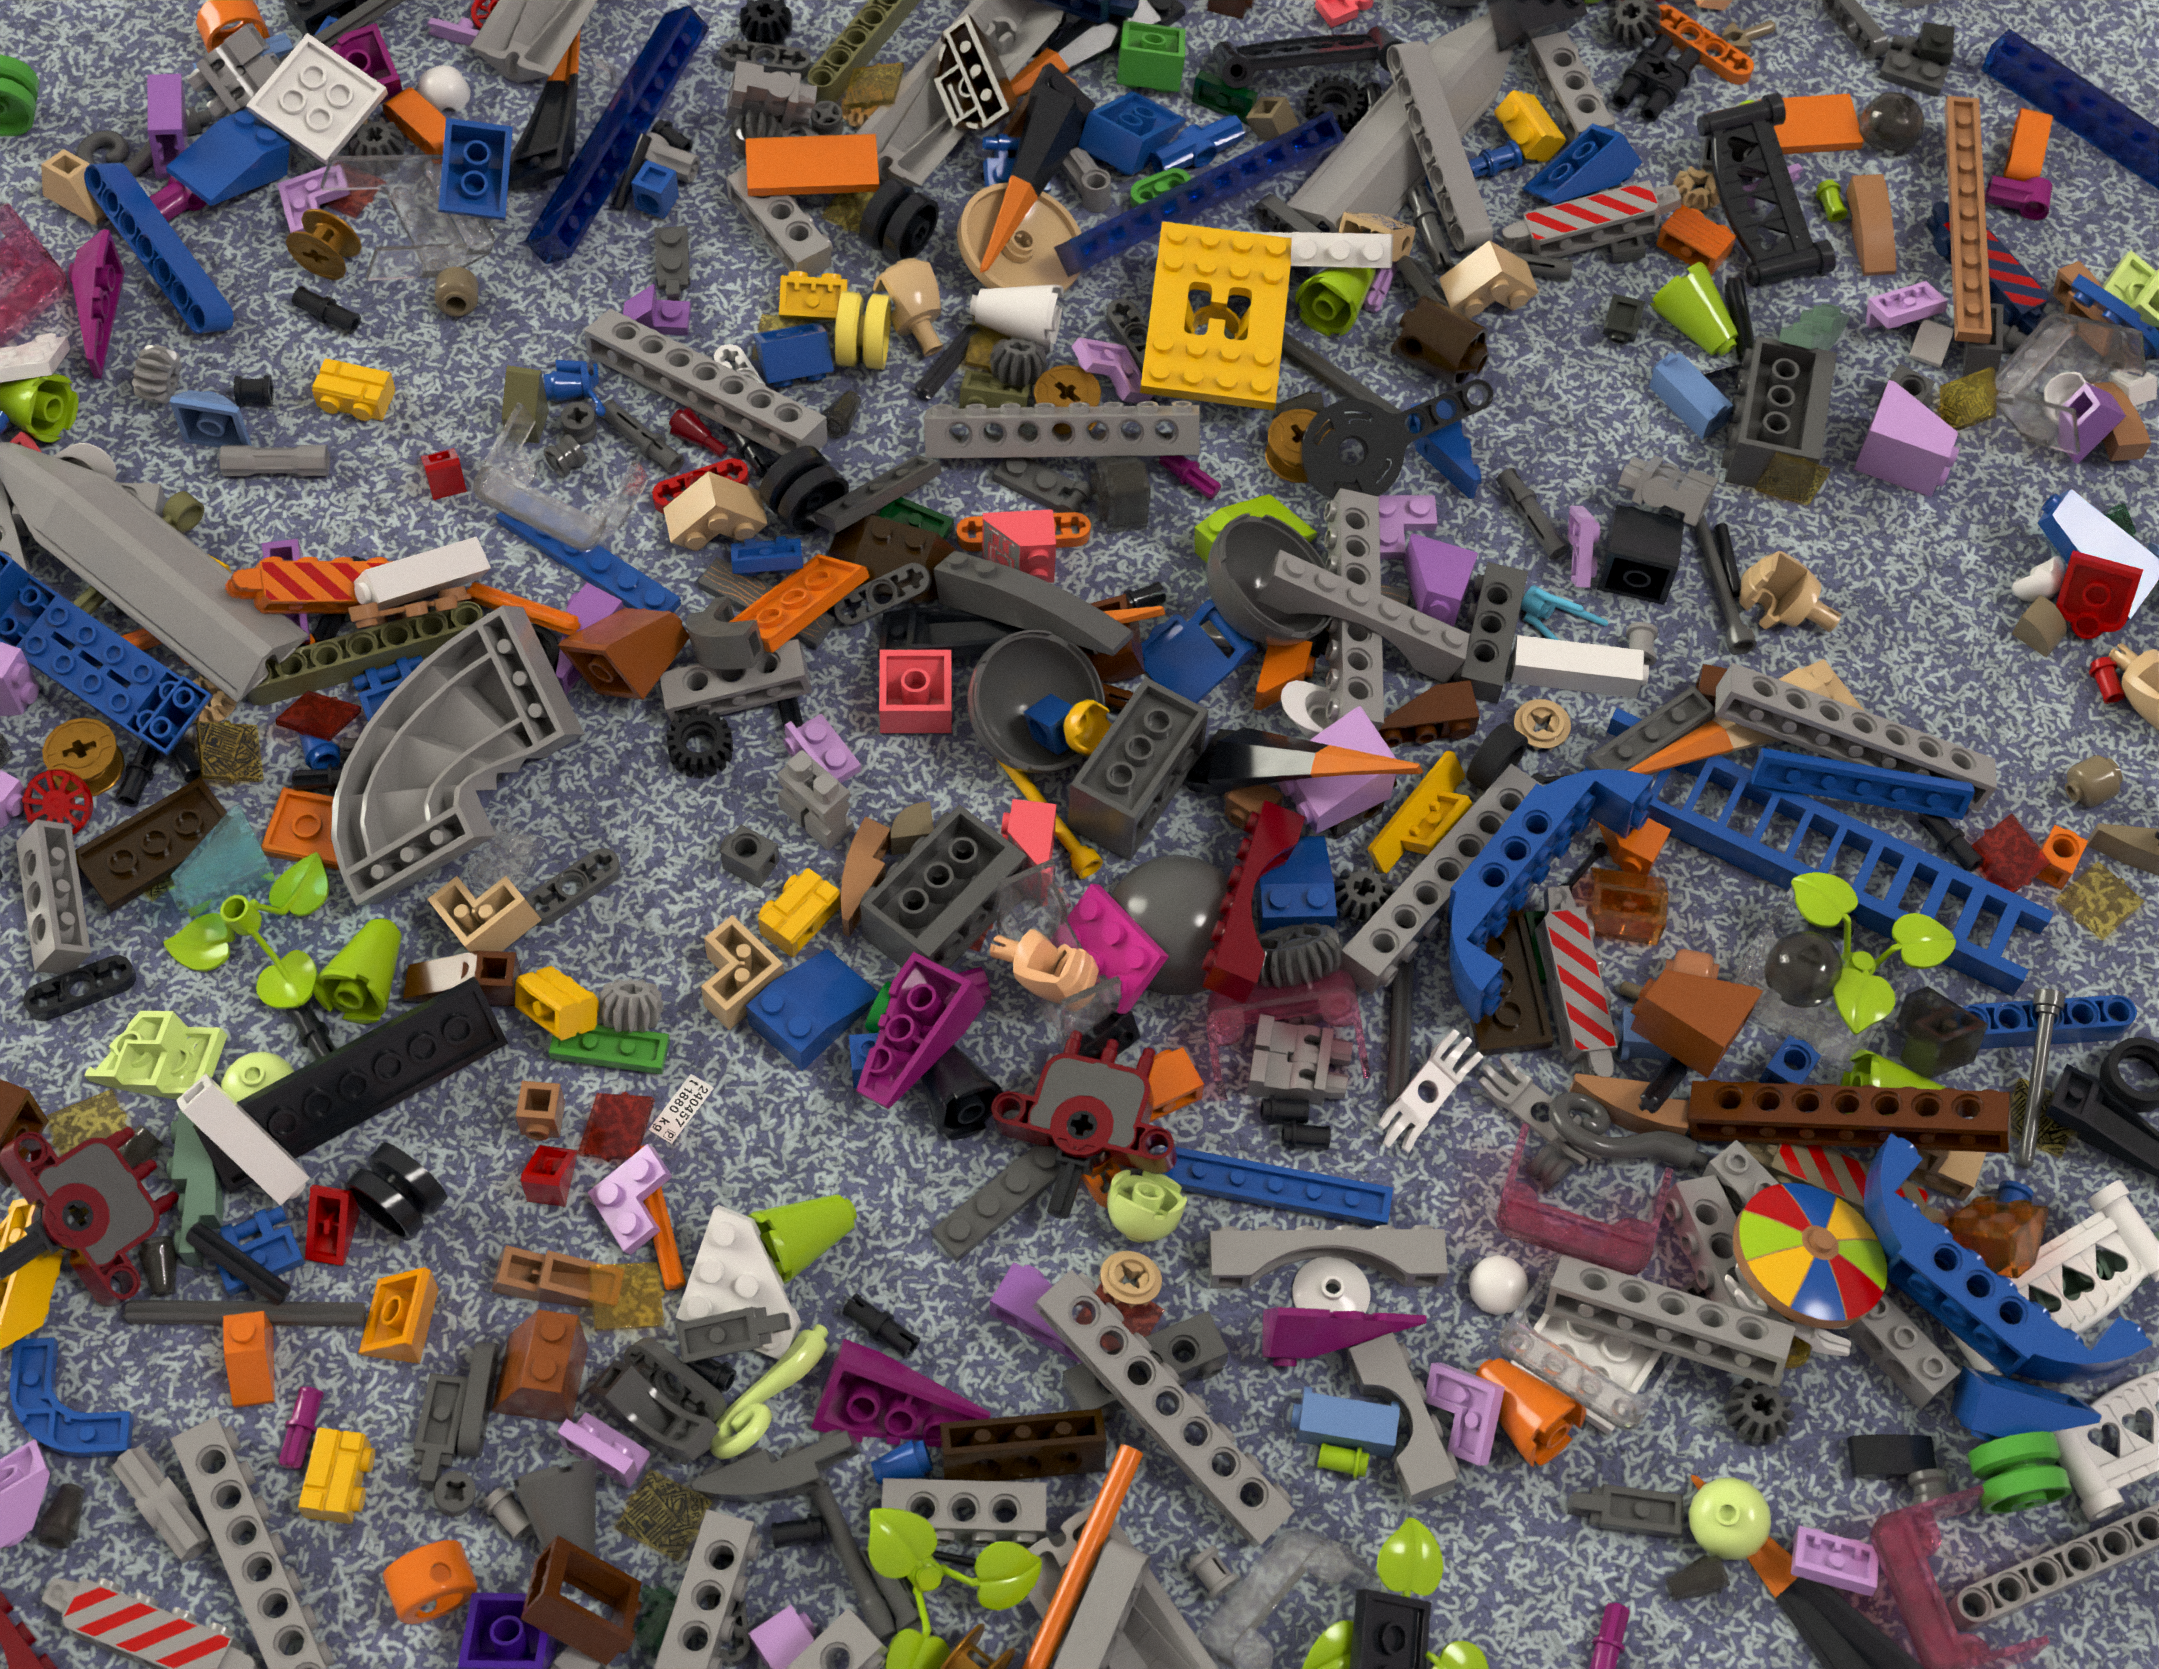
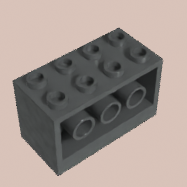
M1760 336L1756 337L1752 349L1746 348L1742 361V368H1745V370L1739 368L1734 388L1738 389L1737 394L1739 395H1734L1732 400L1734 405L1731 411L1733 421L1729 422L1725 441H1729L1728 448H1725L1721 461V468L1726 469L1724 482L1794 497L1800 496L1791 495L1799 494V470L1772 468L1769 466L1771 463L1788 457L1787 460H1782L1781 462L1791 461L1789 460V457H1791V459L1796 461L1783 464L1800 463L1803 465H1800L1799 469L1802 468L1803 471H1806L1805 473L1810 471L1813 475L1815 474L1813 472L1814 468L1809 466L1815 465V468H1817L1821 460L1837 356L1836 352L1817 348L1808 349ZM1780 462L1776 463L1778 467H1784ZM1766 471H1767V487H1765V484H1764V483L1760 482V481H1763V480L1765 479L1764 474H1765ZM1769 473L1783 474V483H1781L1782 475L1778 476L1779 480L1773 479V475H1771V481L1781 482H1770ZM1800 473L1802 477L1808 478L1804 480L1800 477V479L1804 482L1802 483L1800 481V485L1811 483L1806 482L1811 481V477L1803 473ZM1803 486V490H1800L1801 494L1807 493L1806 487Z
M1145 677L1070 784L1068 828L1131 861L1184 783V779L1202 755L1209 710Z
M959 804L951 813L946 812L938 819L934 830L926 838L924 836L920 837L914 843L910 854L902 862L897 861L889 868L885 879L877 887L873 886L865 892L860 901L862 937L901 968L911 954L915 952L950 969L1026 890L1027 855Z

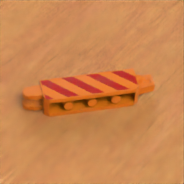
M267 557L259 561L255 568H246L245 570L242 568L235 571L231 579L225 584V590L232 599H254L255 608L262 614L349 613L348 608L362 605L355 596V585L353 583L362 572L393 561H388L384 557H375L367 561H353V558L339 557L332 561H318L316 557H303L297 561H283L281 557Z

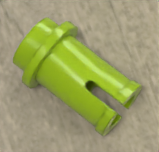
M1832 179L1819 183L1815 196L1822 202L1827 220L1838 222L1846 218L1848 211L1840 195L1841 186Z
M1322 1442L1317 1468L1353 1475L1352 1479L1357 1480V1476L1366 1477L1370 1453L1362 1452V1447H1358V1451L1327 1445Z

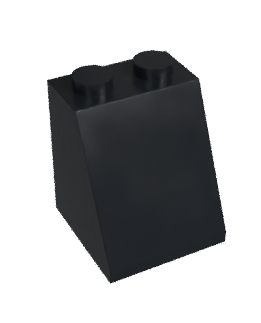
M1616 505L1610 524L1597 590L1665 605L1679 567L1684 529L1683 520L1673 518L1667 514H1656L1639 510L1636 507Z

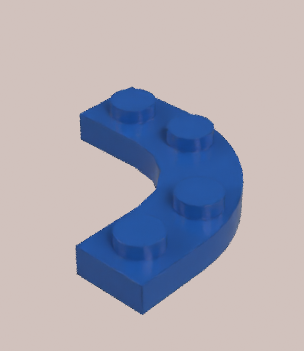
M2079 274L2071 284L2072 292L2075 294L2074 300L2086 308L2090 309L2093 305L2103 312L2101 316L2106 321L2117 327L2121 325L2127 331L2129 342L2133 343L2130 346L2133 351L2142 357L2147 358L2149 355H2152L2157 359L2159 357V331L2154 326L2139 319L2141 315L2129 305Z
M55 1337L19 1339L13 1343L10 1372L11 1402L19 1421L36 1441L54 1452L72 1457L120 1456L128 1449H131L134 1416L130 1411L85 1413L73 1411L60 1402L57 1397L55 1384L59 1342Z

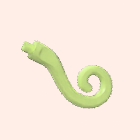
M816 1324L812 1330L801 1331L780 1360L742 1394L719 1418L715 1425L720 1430L713 1437L709 1448L716 1458L727 1459L737 1456L754 1445L764 1435L773 1415L769 1407L762 1403L799 1381L817 1364L827 1350V1343L824 1339L828 1335V1330L824 1326Z

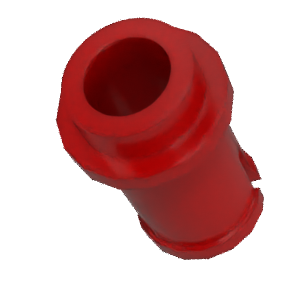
M2101 657L2094 660L2090 664L2091 670L2089 674L2092 678H2095L2102 694L2103 702L2109 704L2122 700L2125 697V692L2116 673L2117 663L2112 661L2110 657Z

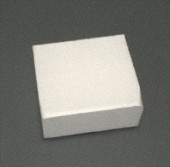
M1926 319L1922 320L1908 358L1940 368L1954 329Z
M2133 366L2108 375L2109 381L2117 385L2134 406L2156 399L2157 377L2140 367Z

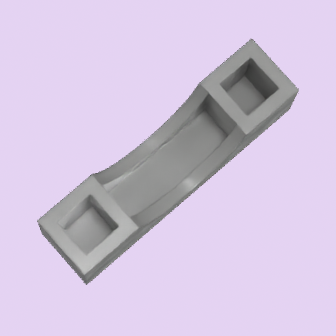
M1391 1332L1349 1348L1346 1361L1361 1396L1377 1397L1389 1403L1391 1401L1400 1402V1412L1408 1424L1410 1441L1406 1448L1396 1457L1393 1470L1408 1505L1410 1506L1453 1490L1457 1480L1456 1475L1459 1474V1467L1451 1451L1445 1452L1440 1440L1443 1437L1441 1425L1436 1415H1429L1424 1402L1427 1401V1395L1419 1378L1413 1379L1408 1368L1411 1365V1358L1403 1342L1397 1343L1394 1333Z

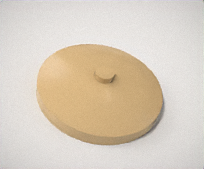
M1008 183L994 184L977 192L967 203L957 225L958 247L965 264L973 275L989 289L1056 284L1063 286L1064 293L1068 291L1081 273L1085 260V245L1082 233L1068 210L1055 198L1042 191L987 271L980 273V267L993 233Z

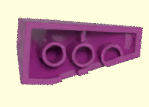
M377 23L345 33L337 39L338 43L330 48L387 88L388 94L379 104L387 102L403 91L399 75Z
M101 230L77 249L75 261L69 265L68 271L69 281L73 284L86 359L94 379L102 378L125 274L110 230Z
M915 952L911 954L892 981L888 993L891 998L886 1013L881 1014L878 1023L880 1031L875 1046L869 1050L856 1089L858 1094L886 1109H889L965 1034L986 1003L972 981Z
M1290 1307L1263 1310L1262 1358H1273V1366L1297 1367V1359H1309L1366 1342L1391 1332L1396 1333L1426 1324L1427 1315L1397 1313L1365 1314L1362 1311H1333L1332 1313L1330 1309Z
M843 1338L829 1371L811 1428L823 1433L838 1429L842 1432L847 1430L856 1438L857 1442H863V1437L887 1438V1444L900 1445L901 1439H924L928 1447H940V1423L988 1419L991 1412L891 1357Z

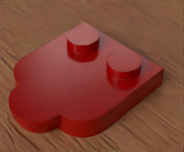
M2073 550L2056 607L2064 619L2070 622L2073 632L2082 639H2093L2100 636L2103 632L2118 631L2127 622L2144 569Z

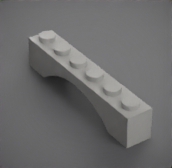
M1279 550L1262 574L1257 601L1287 614L1309 613L1329 615L1363 625L1394 644L1406 656L1414 670L1443 683H1447L1466 659L1469 633L1287 552Z
M1350 1225L1337 1226L1333 1230H1317L1314 1226H1300L1294 1230H1279L1274 1226H1262L1256 1230L1240 1231L1239 1228L1234 1226H1225L1218 1228L1216 1231H1210L1208 1240L1210 1289L1250 1288L1262 1277L1283 1266L1320 1257L1343 1258L1369 1266L1388 1275L1403 1287H1443L1448 1275L1445 1229H1434L1430 1225H1417L1411 1229H1395L1390 1225H1379L1373 1227L1372 1230H1356L1354 1226Z

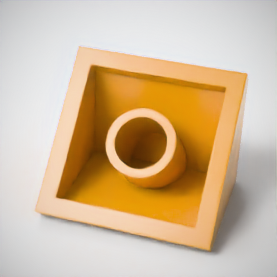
M422 1267L378 1279L358 1354L420 1364L439 1290L430 1269Z

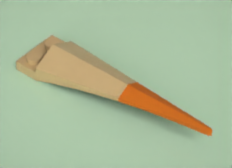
M1825 659L1802 669L1798 667L1778 679L1864 711ZM1715 717L1628 771L1648 775L1693 761L1783 740L1726 719Z

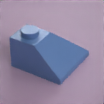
M188 390L171 396L170 405L184 442L220 448L222 445L252 446L239 407L225 396L211 391L200 392Z

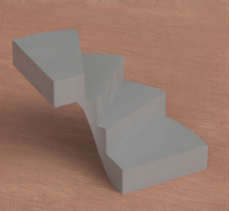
M502 605L443 644L421 662L387 697L364 727L341 772L333 798L331 840L339 870L356 906L379 904L495 837L496 834L480 803L477 792L497 790V773L518 772L526 758H547L557 750L585 735L523 607Z

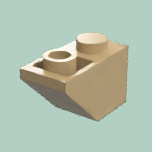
M63 149L41 164L43 196L97 225L108 216L85 185L84 173L90 163Z

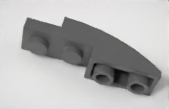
M838 1429L821 1435L818 1438L819 1443L805 1449L803 1446H797L781 1454L782 1459L777 1460V1457L767 1449L753 1448L741 1453L738 1456L739 1460L725 1467L723 1464H718L701 1472L702 1477L691 1481L693 1489L701 1495L723 1501L766 1502L786 1499L830 1485L824 1469L860 1454L861 1450L856 1438L847 1430L842 1432Z

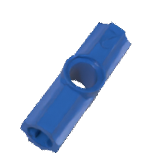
M1229 115L1202 128L1198 124L1188 126L1179 134L1176 140L1150 151L1149 159L1154 172L1159 173L1170 168L1184 169L1192 164L1196 168H1201L1214 160L1218 152L1244 141L1245 132L1242 122L1236 115Z

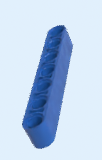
M123 163L88 165L84 173V181L88 191L190 329L197 334L230 330L233 326L234 315L229 303Z

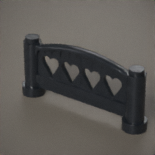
M1375 26L1366 34L1296 37L1235 47L1228 41H1221L1215 45L1212 55L1220 67V75L1224 82L1232 88H1242L1251 81L1254 71L1377 59L1381 67L1390 72L1387 64V50L1391 45L1404 42L1394 38L1386 28Z
M1778 92L1763 95L1760 101L1706 113L1697 119L1699 135L1711 138L1713 173L1722 209L1733 233L1737 236L1738 242L1752 262L1751 265L1746 266L1747 280L1750 285L1756 284L1757 286L1816 272L1819 275L1833 272L1836 266L1835 252L1830 241L1812 242L1794 185L1792 184L1774 126L1784 124L1786 119L1785 104ZM1730 139H1735L1754 145L1756 148L1744 161L1736 162L1732 158L1733 150L1728 146L1727 142ZM1744 168L1766 175V177L1753 191L1748 192L1742 188L1741 183L1743 179L1738 176L1737 170ZM1749 198H1756L1776 206L1764 220L1756 221L1751 216L1753 209L1748 206L1747 200ZM1764 227L1783 233L1786 236L1773 250L1766 251L1761 246L1763 239L1757 234V229Z

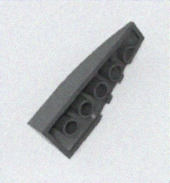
M953 551L934 568L939 603L1025 630L1050 631L1069 643L1073 642L1078 646L1114 656L1133 638L1132 630L1100 609L1047 581L1012 567L967 555L963 552Z

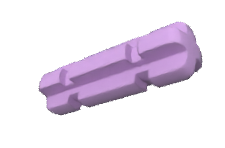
M1397 261L1392 262V268L1377 269L1362 305L1366 311L1370 310L1372 313H1376L1380 310L1382 300H1384L1393 281L1392 278L1397 272Z

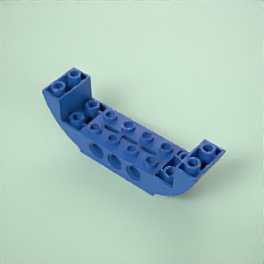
M0 551V642L20 648L28 664L139 740L165 756H169L212 700L213 695L184 675L180 677L30 575L17 562Z
M1600 769L1568 775L1543 787L1537 783L1451 887L1447 923L1451 925L1449 970L1457 996L1464 1009L1476 1024L1481 1021L1485 1014L1491 1016L1497 1010L1502 1001V997L1499 995L1504 985V980H1502L1504 964L1485 952L1487 948L1485 944L1492 936L1495 938L1500 936L1508 923L1506 918L1513 910L1517 912L1521 910L1528 900V891L1534 884L1540 885L1546 879L1551 869L1549 865L1556 857L1561 859L1566 854L1572 843L1570 839L1576 832L1582 833L1589 825L1591 819L1596 820L1624 839L1629 836L1633 829L1639 831L1644 826L1650 815L1647 807L1654 797V794L1651 793L1652 776L1628 770Z
M1892 1133L1888 1136L1871 1161L1864 1192L1865 1219L1875 1232L1883 1248L1887 1263V1280L2003 1375L2009 1378L2014 1373L2033 1380L2054 1383L2085 1382L2107 1376L2121 1369L2152 1345L2153 1342L2146 1337V1333L2138 1324L2130 1320H2124L2119 1316L2098 1334L2088 1347L2084 1346L2083 1339L2076 1332L2068 1328L2063 1329L2051 1319V1315L2045 1307L2037 1302L2027 1300L2018 1292L2017 1286L2009 1278L1995 1274L1985 1266L1984 1259L1978 1253L1971 1249H1964L1954 1241L1951 1232L1939 1223H1932L1921 1214V1210L1915 1202L1907 1197H1900L1896 1194L1923 1158L1917 1154V1149L1908 1140L1897 1138Z

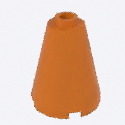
M1498 1358L1494 1361L1488 1359L1478 1368L1475 1376L1505 1387L1498 1421L1524 1460L1532 1467H1534V1462L1542 1466L1555 1458L1571 1442L1572 1438L1567 1433L1575 1424L1580 1429L1585 1420L1586 1407L1579 1400L1503 1358Z

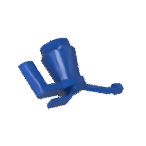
M555 359L556 371H552L550 374H543L547 401L558 403L580 396L591 398L597 405L595 408L596 414L600 417L604 416L606 409L593 392V388L599 384L597 364H593L594 374L590 376L586 361Z

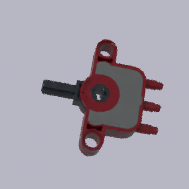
M1073 1030L1066 1041L1063 1053L1054 1055L1046 1062L1034 1096L1006 1091L1000 1093L993 1100L991 1111L997 1128L1002 1135L1042 1146L1051 1147L1054 1144L1056 1146L1057 1154L1055 1161L1060 1171L1048 1205L1047 1212L1049 1215L1061 1220L1067 1219L1070 1216L1082 1175L1091 1176L1093 1168L1101 1166L1110 1158L1115 1164L1158 1174L1166 1173L1175 1166L1177 1152L1172 1134L1162 1127L1149 1124L1154 1105V1098L1149 1083L1150 1073L1154 1064V1049L1146 1047L1143 1050L1135 1069L1115 1064L1119 1045L1115 1039L1107 1040L1100 1060L1078 1055L1083 1035L1080 1031ZM1007 1111H1020L1013 1119L1002 1118ZM1162 1145L1167 1147V1150L1161 1155L1149 1153L1155 1146Z
M127 1126L122 1130H118L106 1139H88L60 1157L57 1156L48 1141L36 1132L23 1133L2 1148L0 1162L27 1203L36 1206L31 1216V1224L24 1228L27 1235L0 1252V1281L39 1255H42L45 1259L55 1254L58 1256H70L69 1263L99 1304L115 1306L135 1296L140 1289L141 1278L125 1253L150 1237L157 1230L160 1216L179 1201V1195L177 1192L171 1191L154 1201L141 1181L157 1169L156 1161L148 1159L144 1163H139L131 1168L118 1150L135 1136V1131L132 1127ZM19 1145L29 1150L31 1154L30 1162L20 1157L18 1153ZM70 1214L73 1216L75 1220L71 1223V1225L68 1223L66 1219L70 1216ZM111 1277H115L120 1281L122 1285L121 1294L116 1293L112 1289L110 1284Z

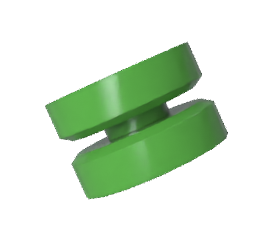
M0 54V136H18L25 134L33 127L40 82L37 74L26 63Z
M2028 1432L2007 1436L1982 1444L1967 1454L1972 1475L1975 1478L1986 1480L1977 1490L1982 1509L1985 1513L2004 1514L2029 1510L2059 1501L2073 1491L2067 1471L2062 1467L2053 1466L2061 1457V1451L2057 1438L2052 1432Z

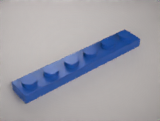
M519 493L496 515L498 524L593 586L622 600L623 605L627 608H645L674 613L681 605L679 596Z
M1761 748L1751 774L1752 785L1959 820H1963L1975 793L1973 784L1968 782Z
M1175 1147L1177 1152L1175 1166L1170 1171L1163 1173V1175L1177 1182L1183 1191L1369 1226L1388 1225L1393 1194V1187L1180 1147Z

